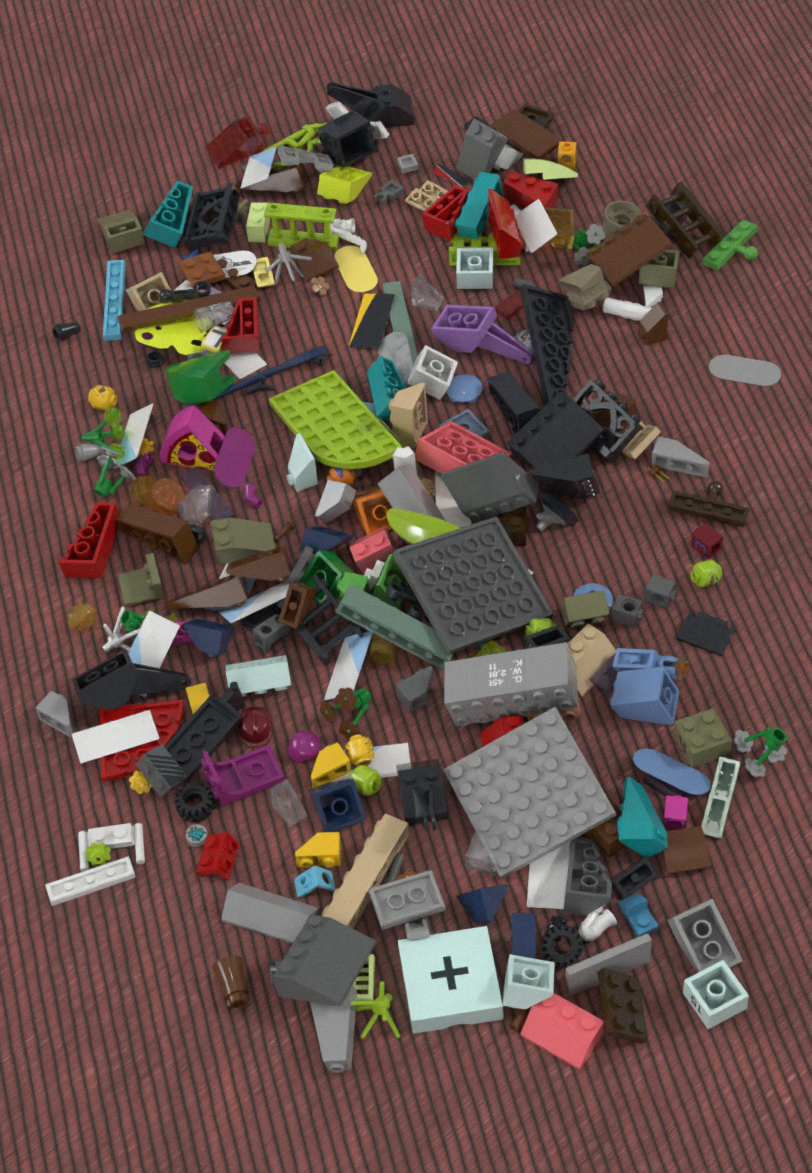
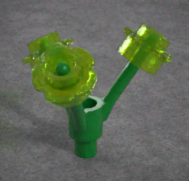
M115 407L106 408L103 415L105 420L97 428L89 431L87 434H82V441L94 442L107 449L113 448L114 451L124 456L125 451L121 444L114 443L109 446L102 442L103 436L111 435L113 440H121L122 436H125L123 425L118 424L121 421L119 409ZM107 423L111 424L110 431H101ZM117 454L116 458H112H114L116 461L121 460L123 456Z

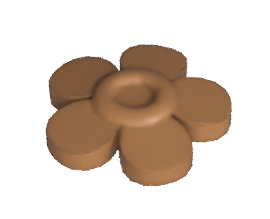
M321 276L311 279L313 292L317 293L319 291V294L324 296L327 293L326 290L329 289V284Z

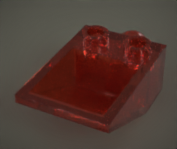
M245 116L233 121L206 148L218 169L265 150L262 136L270 134L271 126L268 123H261L257 129L250 116Z

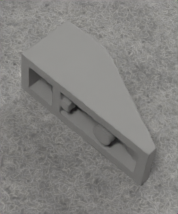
M658 436L652 452V464L654 466L659 465L661 468L708 478L710 462L679 441Z

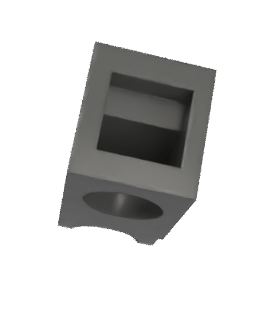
M279 614L268 618L253 629V644L265 653L271 649V645L275 641L286 636L291 629V626L279 622Z

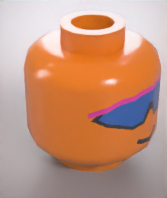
M331 467L329 475L326 476L327 481L346 483L350 487L356 481L353 469Z

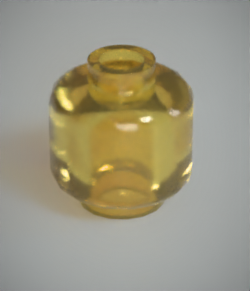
M79 602L67 612L69 619L67 623L74 631L78 629L84 632L95 623L96 612L87 602L85 604Z

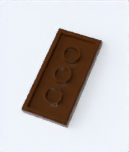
M513 109L490 125L492 129L508 137V142L534 159H542L557 149L559 142H562L560 138L516 109Z

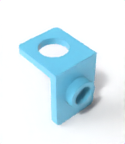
M315 865L294 879L297 897L302 898L318 886L332 892L336 890L332 872ZM322 874L328 878L329 884L324 882Z

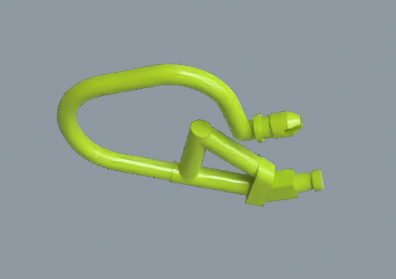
M326 123L306 124L302 126V130L282 139L263 151L274 147L277 150L279 146L287 144L295 149L302 150L308 143L307 151L313 152V146L317 147L322 145L319 138L310 139L315 136V133L319 132L318 128ZM303 137L298 143L295 141V140H297V139ZM280 161L272 163L271 169L286 167L287 165Z

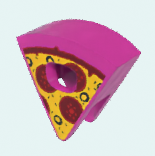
M195 406L188 407L177 413L172 419L160 450V461L164 464L215 472L217 452H220L225 436Z

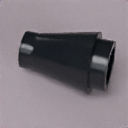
M77 321L56 324L52 328L53 335L57 341H64L81 331Z

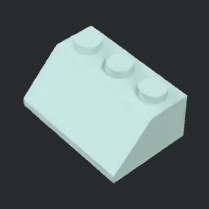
M286 655L226 665L228 688L231 682H237L243 697L247 696L246 693L255 691V694H263L267 692V689L275 688V691H281L291 685Z

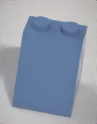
M664 666L620 671L617 673V678L614 681V693L610 704L619 718L674 725L679 689Z

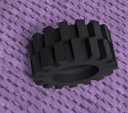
M192 781V785L189 786L187 782L185 783V788L181 786L179 788L180 792L176 791L175 805L179 816L183 817V820L187 821L189 818L190 823H194V819H197L198 823L201 822L200 818L202 817L206 820L208 818L207 814L211 816L212 810L215 808L212 790L209 789L207 784L203 785V782L199 781L197 785L196 781ZM198 797L203 800L197 806L187 805V802L192 798Z
M557 924V926H552L545 932L542 939V951L548 961L555 962V966H570L582 954V939L575 928L567 924ZM558 937H566L571 942V949L565 954H559L553 948V943Z

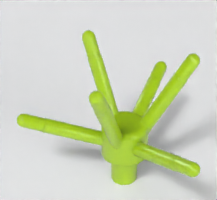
M383 981L380 982L379 996L375 1000L350 1002V1005L358 1006L356 1007V1012L372 1009L374 1012L360 1036L361 1039L365 1038L378 1015H382L384 1022L388 1021L396 1038L400 1037L388 1012L393 998L389 993L384 995Z

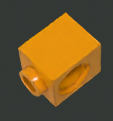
M559 142L558 164L569 169H575L576 142Z

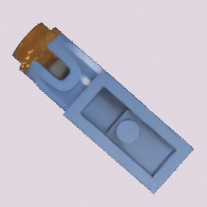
M617 648L612 666L618 671L664 666L670 677L674 680L688 677L690 670L689 662L684 661L683 658L659 656L656 650Z

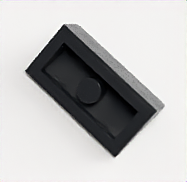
M643 857L611 878L610 881L612 889L622 899H625L658 875L647 857Z

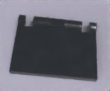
M691 608L676 636V640L722 656L737 625L732 624L730 630L726 629L727 621L700 611L697 617H694L695 610Z

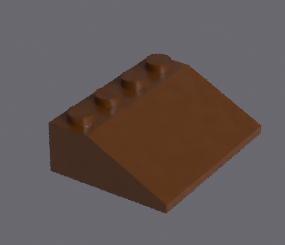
M644 214L637 216L629 225L621 227L616 234L608 236L599 246L592 247L586 256L592 265L601 268L604 279L612 286H615L673 246V243L648 215Z

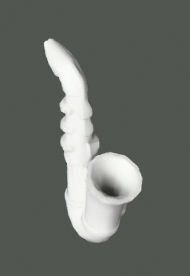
M354 218L350 220L334 219V222L330 223L332 234L339 235V237L348 242L360 245L362 254L365 253L367 242L356 235H352L355 232Z
M602 906L587 915L580 924L578 932L583 941H594L607 928L616 926L617 921L608 909H605L603 912Z

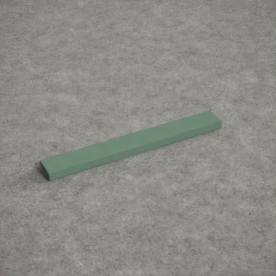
M400 281L382 283L384 294H395L389 313L393 332H402L407 336L414 366L418 355ZM405 382L406 388L412 386V385L408 384L407 382Z

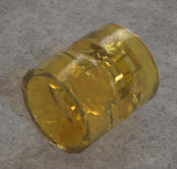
M372 633L369 659L379 665L391 664L395 660L397 645Z

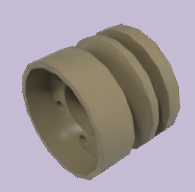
M614 201L608 204L604 213L602 231L605 233V238L603 240L619 232L621 227L632 223L637 216L642 214L640 208L629 201Z

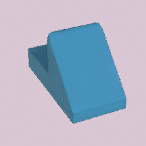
M635 893L617 902L616 905L637 937L659 930V925L647 909L648 900Z

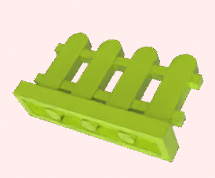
M457 232L452 241H450V243H453V247H449V266H457V248H493V266L520 265V257L499 259L492 233L489 234V237H482L481 234L477 240L459 236ZM464 243H471V247H464ZM482 243H489V246L482 247Z

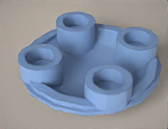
M463 374L452 378L446 393L451 402L475 403L478 401L483 387L478 378Z

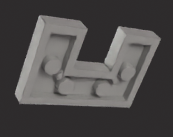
M279 146L278 148L279 157L284 162L283 164L287 166L299 165V163L308 164L309 162L313 163L314 167L320 172L332 171L333 163L329 155Z

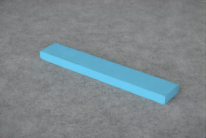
M125 260L107 261L103 323L104 341L122 340V329L117 321V316L123 315Z

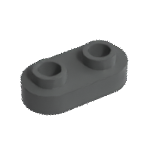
M306 545L292 567L291 575H288L287 580L294 583L295 580L299 582L304 574L303 567L306 563L309 565L315 555L312 553L313 549Z

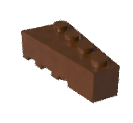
M128 504L115 519L121 533L141 543L145 540L151 548L157 550L159 547L166 551L165 554L171 558L174 555L179 557L180 562L185 565L199 550L190 529V524L184 519H178L168 514L165 515L155 510L145 509L132 504Z

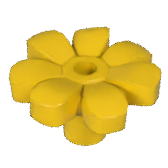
M143 438L137 457L143 456L145 453L153 454L155 452L153 448L154 442H148V439Z

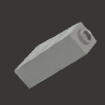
M353 985L340 1007L310 1002L323 1062L328 1070L335 1073L351 1070L356 1006L350 1005V1002L357 1001V991Z

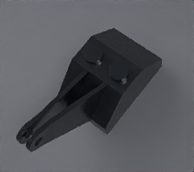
M330 82L326 86L329 96L370 122L381 121L385 128L415 125L411 96L394 84L376 86L372 91L336 82Z
M126 649L72 679L76 693L83 704L109 710L125 705L131 695L186 690V687L191 686V680L186 673L133 663Z
M432 759L396 765L405 822L408 825L421 823L425 832L429 831L428 822H431L432 829L436 830V821L448 819L439 760Z

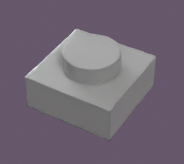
M413 154L397 158V164L402 174L418 170V163Z

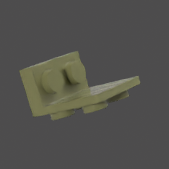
M154 553L146 555L147 563H144L145 568L118 574L125 606L164 598Z

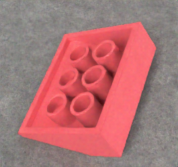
M450 421L418 439L415 460L441 474L500 452H504L511 458L512 453Z

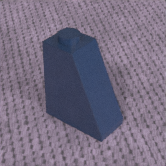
M512 913L513 955L536 959L535 913Z

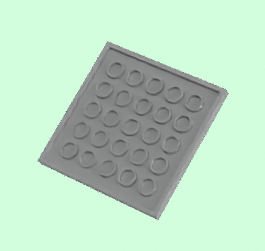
M556 707L443 769L501 879L617 815Z

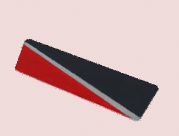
M439 164L435 166L434 174L463 188L470 182L469 179Z

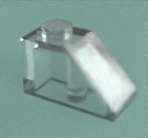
M212 485L196 486L177 503L182 519L193 525H199L204 522V519L210 514L213 493Z

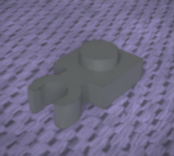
M390 180L380 188V192L374 195V202L380 200L381 206L387 204L388 199L394 201L403 194L404 187Z

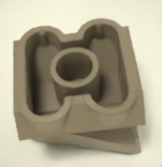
M592 264L558 280L560 286L568 291L566 295L569 305L581 310L590 309L596 305L597 301L606 299L612 289L604 280L601 268Z

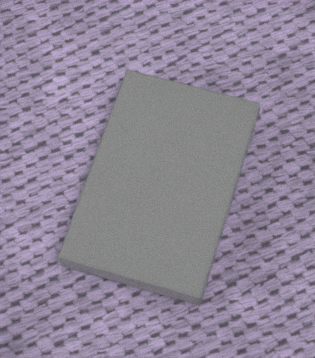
M432 870L368 889L382 930L446 910Z

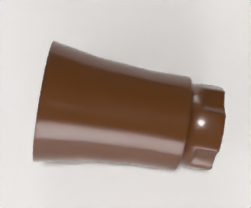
M229 956L218 960L213 964L212 968L218 978L228 1007L230 1009H239L246 1006L250 999L244 974L243 958L240 956Z

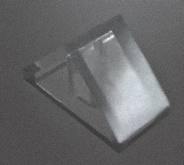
M421 274L417 275L411 286L412 305L437 311L444 297Z
M285 779L269 790L272 807L289 827L308 816L288 779Z
M477 830L465 855L466 868L497 876L499 875L497 872L499 870V863L480 830Z

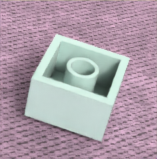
M457 248V289H493V248Z
M724 960L684 980L683 994L707 1029L747 1009L749 995Z

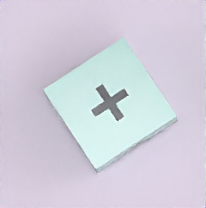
M487 926L433 934L430 937L398 940L413 1034L445 1029L458 1024H477L503 1019V1005Z

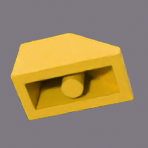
M338 742L326 746L323 750L319 751L311 774L313 788L332 782L351 772L350 759Z

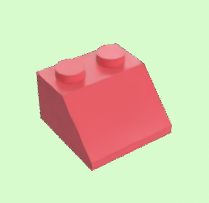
M386 526L350 543L349 547L356 564L363 574H365L367 568L373 570L377 560L385 563L389 554H393L394 550H396Z

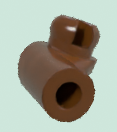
M513 1008L516 1015L508 1024L513 1031L518 1032L529 1015L528 1008Z

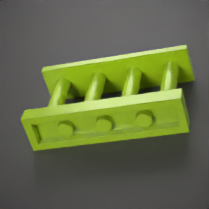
M267 203L264 217L272 218L273 229L270 230L267 240L268 246L278 247L279 244L285 243V247L291 248V245L307 238L327 242L331 251L336 252L340 239L339 235L331 233L330 223L334 222L337 210L333 208ZM279 219H289L290 230H281ZM296 220L306 221L307 232L297 231ZM313 222H322L324 224V233H314Z

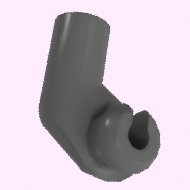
M515 278L513 286L518 288L523 284L535 287L534 283L520 278Z

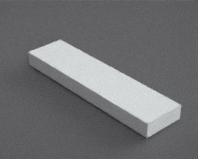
M128 856L45 884L51 905L54 906L136 878Z

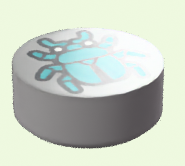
M198 824L190 826L186 831L188 844L193 847H200L205 844L208 835L206 828Z

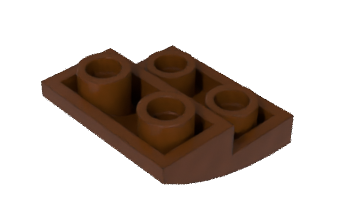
M701 826L666 831L668 848L662 850L661 853L664 856L667 875L712 867Z

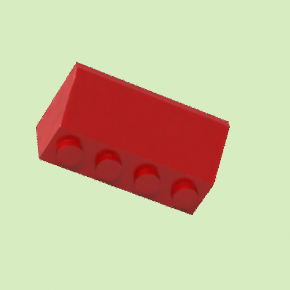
M488 189V220L499 259L521 257V250L524 249L520 229H518L517 219H515L514 209L510 208V204L506 199L492 189Z

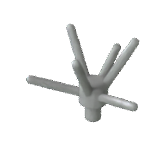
M285 243L279 244L278 249L280 253L277 254L278 259L265 270L269 272L278 264L274 281L275 285L278 283L281 267L284 263L293 282L295 278L290 264L301 277H304L303 272L291 258L312 260V258L290 254L289 251H286Z

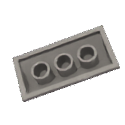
M411 465L397 468L378 483L392 508L408 510L446 521Z
M238 883L227 890L221 920L293 944L309 916H318L320 908Z

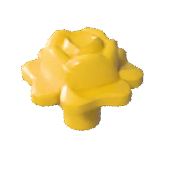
M136 770L134 775L129 778L131 789L136 790L138 794H142L143 791L149 793L152 785L140 771Z

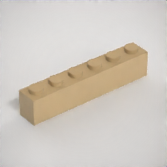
M385 814L382 820L377 821L374 833L364 843L362 853L357 854L351 871L346 872L342 886L335 890L331 904L324 908L323 917H330L354 929L371 900L368 889L380 885L396 854L399 853L409 836V825L407 822Z

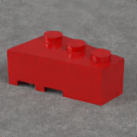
M257 297L238 299L232 313V319L227 324L226 333L221 339L223 351L229 350L231 354L260 351Z

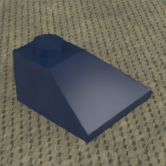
M319 525L305 528L300 551L307 545L313 549L312 553L315 555L318 550L330 552L352 540L354 535Z
M199 618L184 623V629L198 650L206 652V656L218 657V655L225 653L235 630V626Z
M353 779L328 782L308 790L314 809L325 832H334L366 820Z

